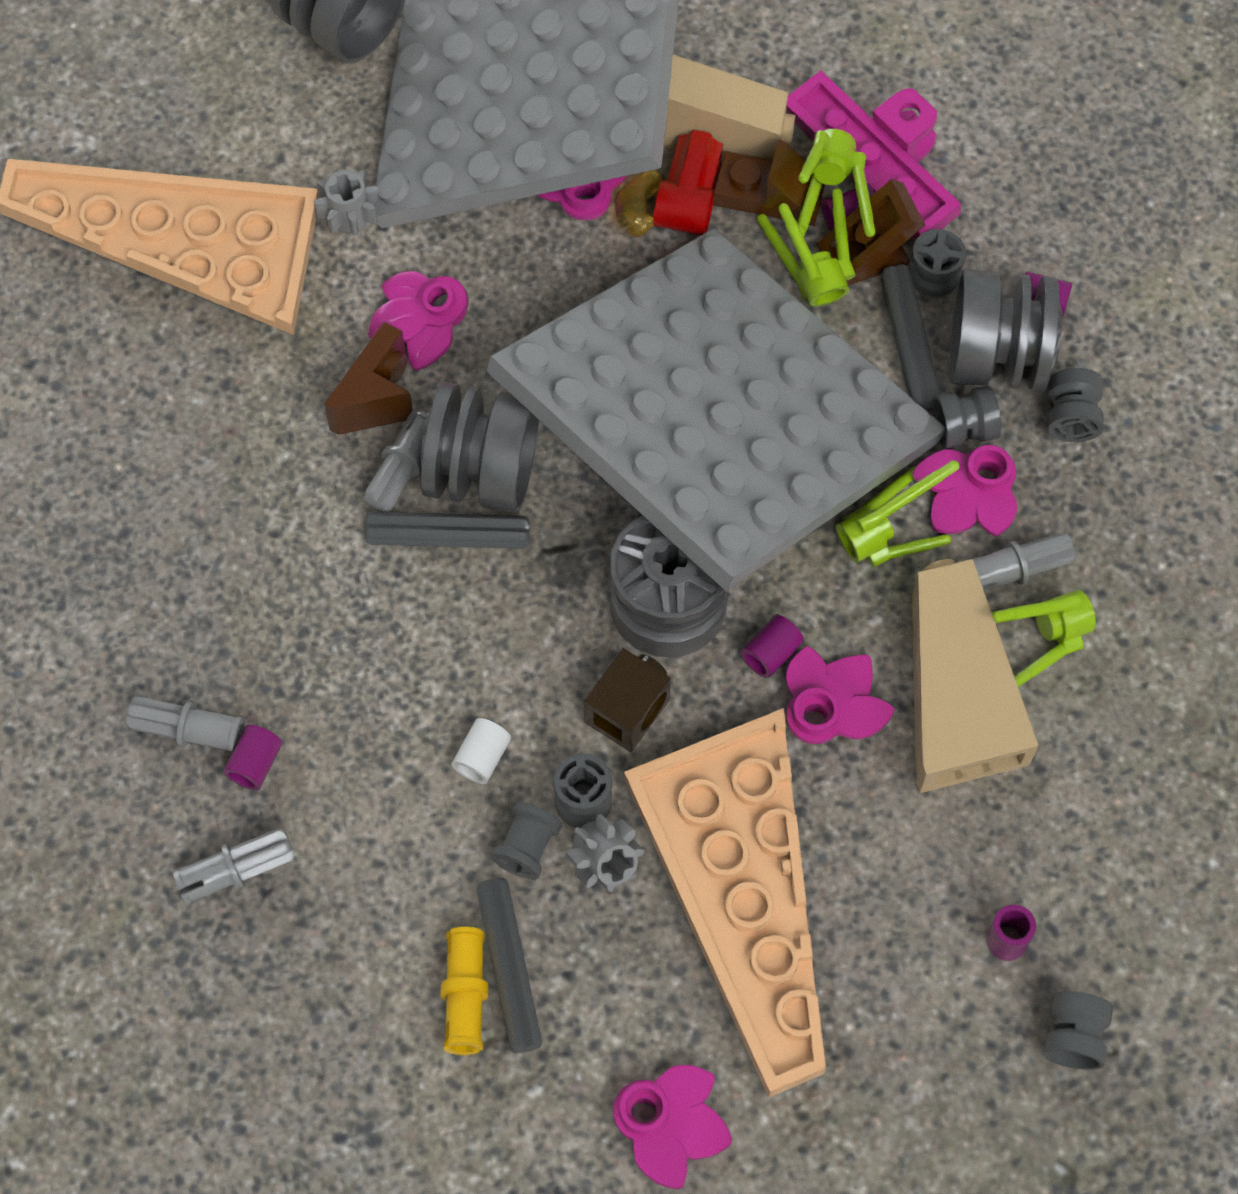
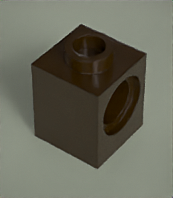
M623 648L583 700L584 723L624 749L632 752L670 701L671 678L667 676L665 668L655 659L644 654H640L637 657Z

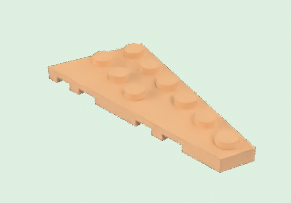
M7 159L0 186V213L294 335L317 218L314 201L319 198L318 189Z
M784 708L624 772L626 786L768 1098L819 1077L826 1070L818 996H816L812 964L811 936L807 921V902L797 816L795 814L792 793L791 765L785 733Z

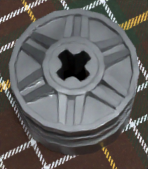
M270 0L272 12L288 25H292L304 36H312V39L320 47L343 63H356L369 56L378 48L395 26L405 1Z
M963 269L958 282L953 315L949 366L950 383L988 386L995 363H1003L1007 388L1017 389L1019 387L1024 365H1026L1029 390L1046 391L1051 370L1058 358L1063 318L1059 303V284L1057 278L1044 276L1040 278L1035 300H1031L1030 276L1021 274L1015 283L1012 297L1002 298V284L999 272Z
M443 382L438 388L422 434L420 448L422 495L440 499L449 480L450 500L461 503L470 488L472 480H477L479 501L482 507L519 513L527 493L532 472L539 419L513 395L507 392L499 393L490 415L483 414L482 390L478 387L471 386L468 389L461 406L460 386L455 383Z
M644 516L637 517L619 533L611 550V616L617 630L635 649L656 657H682L701 650L718 635L727 613L728 591L726 592L648 519ZM667 569H674L673 575H666Z

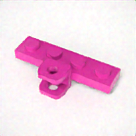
M822 70L788 95L786 113L796 115L795 124L813 141L817 131L827 129L843 130L854 138L856 142L855 152H862L866 155L864 168L866 182L873 189L874 193L890 179L905 184L925 223V226L912 236L915 240L924 232L932 229H943L961 214V203L918 163L935 146L936 132L932 129L937 122V110L915 89H903L892 95L873 110V119ZM906 108H914L919 112L920 115L918 117L913 110H902ZM851 173L849 176L854 180L853 173Z

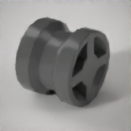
M932 229L924 232L916 239L909 268L915 289L920 293L930 297H942L950 294L958 287L966 258L965 246L958 236L943 229Z

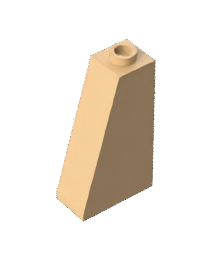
M673 55L663 148L676 150L680 135L689 134L692 130H699L711 133L714 139L723 143L722 157H724L725 151L773 161L778 140H782L791 146L796 115L786 113L788 92Z
M952 559L933 562L926 566L923 571L918 572L912 592L916 784L919 793L1029 766L1039 746L996 623L992 618V612L973 559L955 563Z

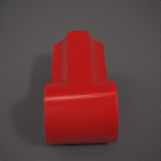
M692 130L689 134L679 136L668 180H662L658 190L653 215V226L696 235L707 233L714 203L715 190H713L723 151V143L714 139L711 133Z

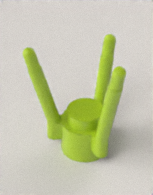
M827 129L817 131L813 147L799 174L798 179L801 183H807L812 175L797 222L803 237L808 229L822 183L825 185H838L851 173L854 176L865 235L872 237L875 234L874 218L864 171L866 155L862 152H855L856 142L854 138L843 130Z
M839 188L832 191L838 260L832 258L828 251L811 254L802 232L786 203L779 205V212L801 259L800 266L765 214L757 216V222L763 229L764 234L796 281L803 300H808L809 305L812 307L824 306L844 297L850 290L846 280L856 276L849 257L845 207L842 190Z
M955 460L950 461L897 495L914 480L912 474L917 467L914 466L861 508L843 517V520L836 524V532L849 557L856 563L868 558L870 564L876 567L892 558L950 544L951 536L944 534L887 547V541L894 537L892 525L887 517L959 469V462Z
M1076 590L1040 603L992 612V618L996 624L1036 616L1037 626L1041 635L1047 641L1055 639L1059 643V645L1014 676L1018 687L1029 679L1034 678L1065 655L1084 648L1081 636L1094 631L1096 618L1093 606L1083 591Z

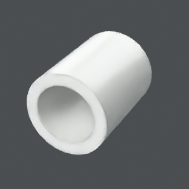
M477 718L452 761V767L460 775L473 782L487 784L511 740V735L498 724L487 719Z

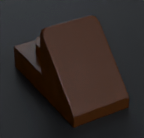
M782 140L777 142L773 161L725 151L715 188L713 206L757 215L765 214L767 217L782 219L779 205L786 203L795 221L798 222L812 178L811 175L807 183H801L798 179L806 160ZM823 183L809 223L811 226L816 225L825 188Z
M890 179L870 197L875 227L874 236L868 237L865 235L859 207L846 217L849 257L856 274L854 278L846 280L848 285L881 275L888 266L908 265L910 263V259L902 244L924 227L925 223L903 182ZM834 228L816 244L820 252L828 251L832 258L838 260Z
M383 322L326 400L324 406L329 429L332 432L341 435L407 420L409 414L413 411L411 396L406 389L395 384L403 375L408 362L402 330Z

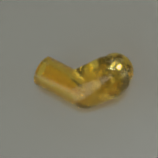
M656 169L637 173L617 192L614 199L616 221L620 228L625 227L628 234L633 238L643 236L653 227V217L646 212V200L659 189L663 180Z

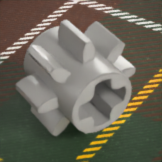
M339 168L336 173L328 178L327 182L318 181L317 184L321 198L314 201L317 218H327L330 233L334 234L339 230L343 233H352L354 236H357L358 232L367 223L376 224V209L373 204L380 199L378 195L379 189L378 186L367 187L364 171L355 173L343 171Z
M597 814L595 821L588 822L581 828L576 827L574 830L576 834L573 839V849L566 852V857L577 867L574 875L587 888H590L598 881L608 892H613L615 886L627 882L630 878H635L638 857L645 854V850L633 840L636 831L625 820L621 818L613 825L602 814Z

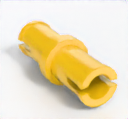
M456 927L450 929V932H446L447 979L440 984V997L446 1001L444 1051L454 1055H473L479 1053V1050H483L482 1002L489 997L488 982L483 980V941L485 940V933L475 927Z

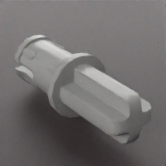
M412 411L393 444L383 449L381 458L384 462L368 486L364 496V501L369 507L375 508L379 512L391 511L409 479L420 475L421 440L428 413Z
M1058 533L1022 545L1012 541L1007 543L1006 549L973 558L982 587L986 591L1015 581L1022 585L1028 583L1029 576L1070 564L1075 560V550L1069 535Z
M137 696L131 701L126 714V725L130 730L176 739L177 745L181 747H186L188 742L228 750L230 753H233L245 727V719L243 717H232L196 709L195 702L187 701L182 706Z
M277 828L231 848L228 843L221 845L222 852L181 869H174L173 875L178 890H183L181 896L185 904L189 905L195 900L236 884L238 889L244 887V880L291 861L294 858L293 848L284 830Z

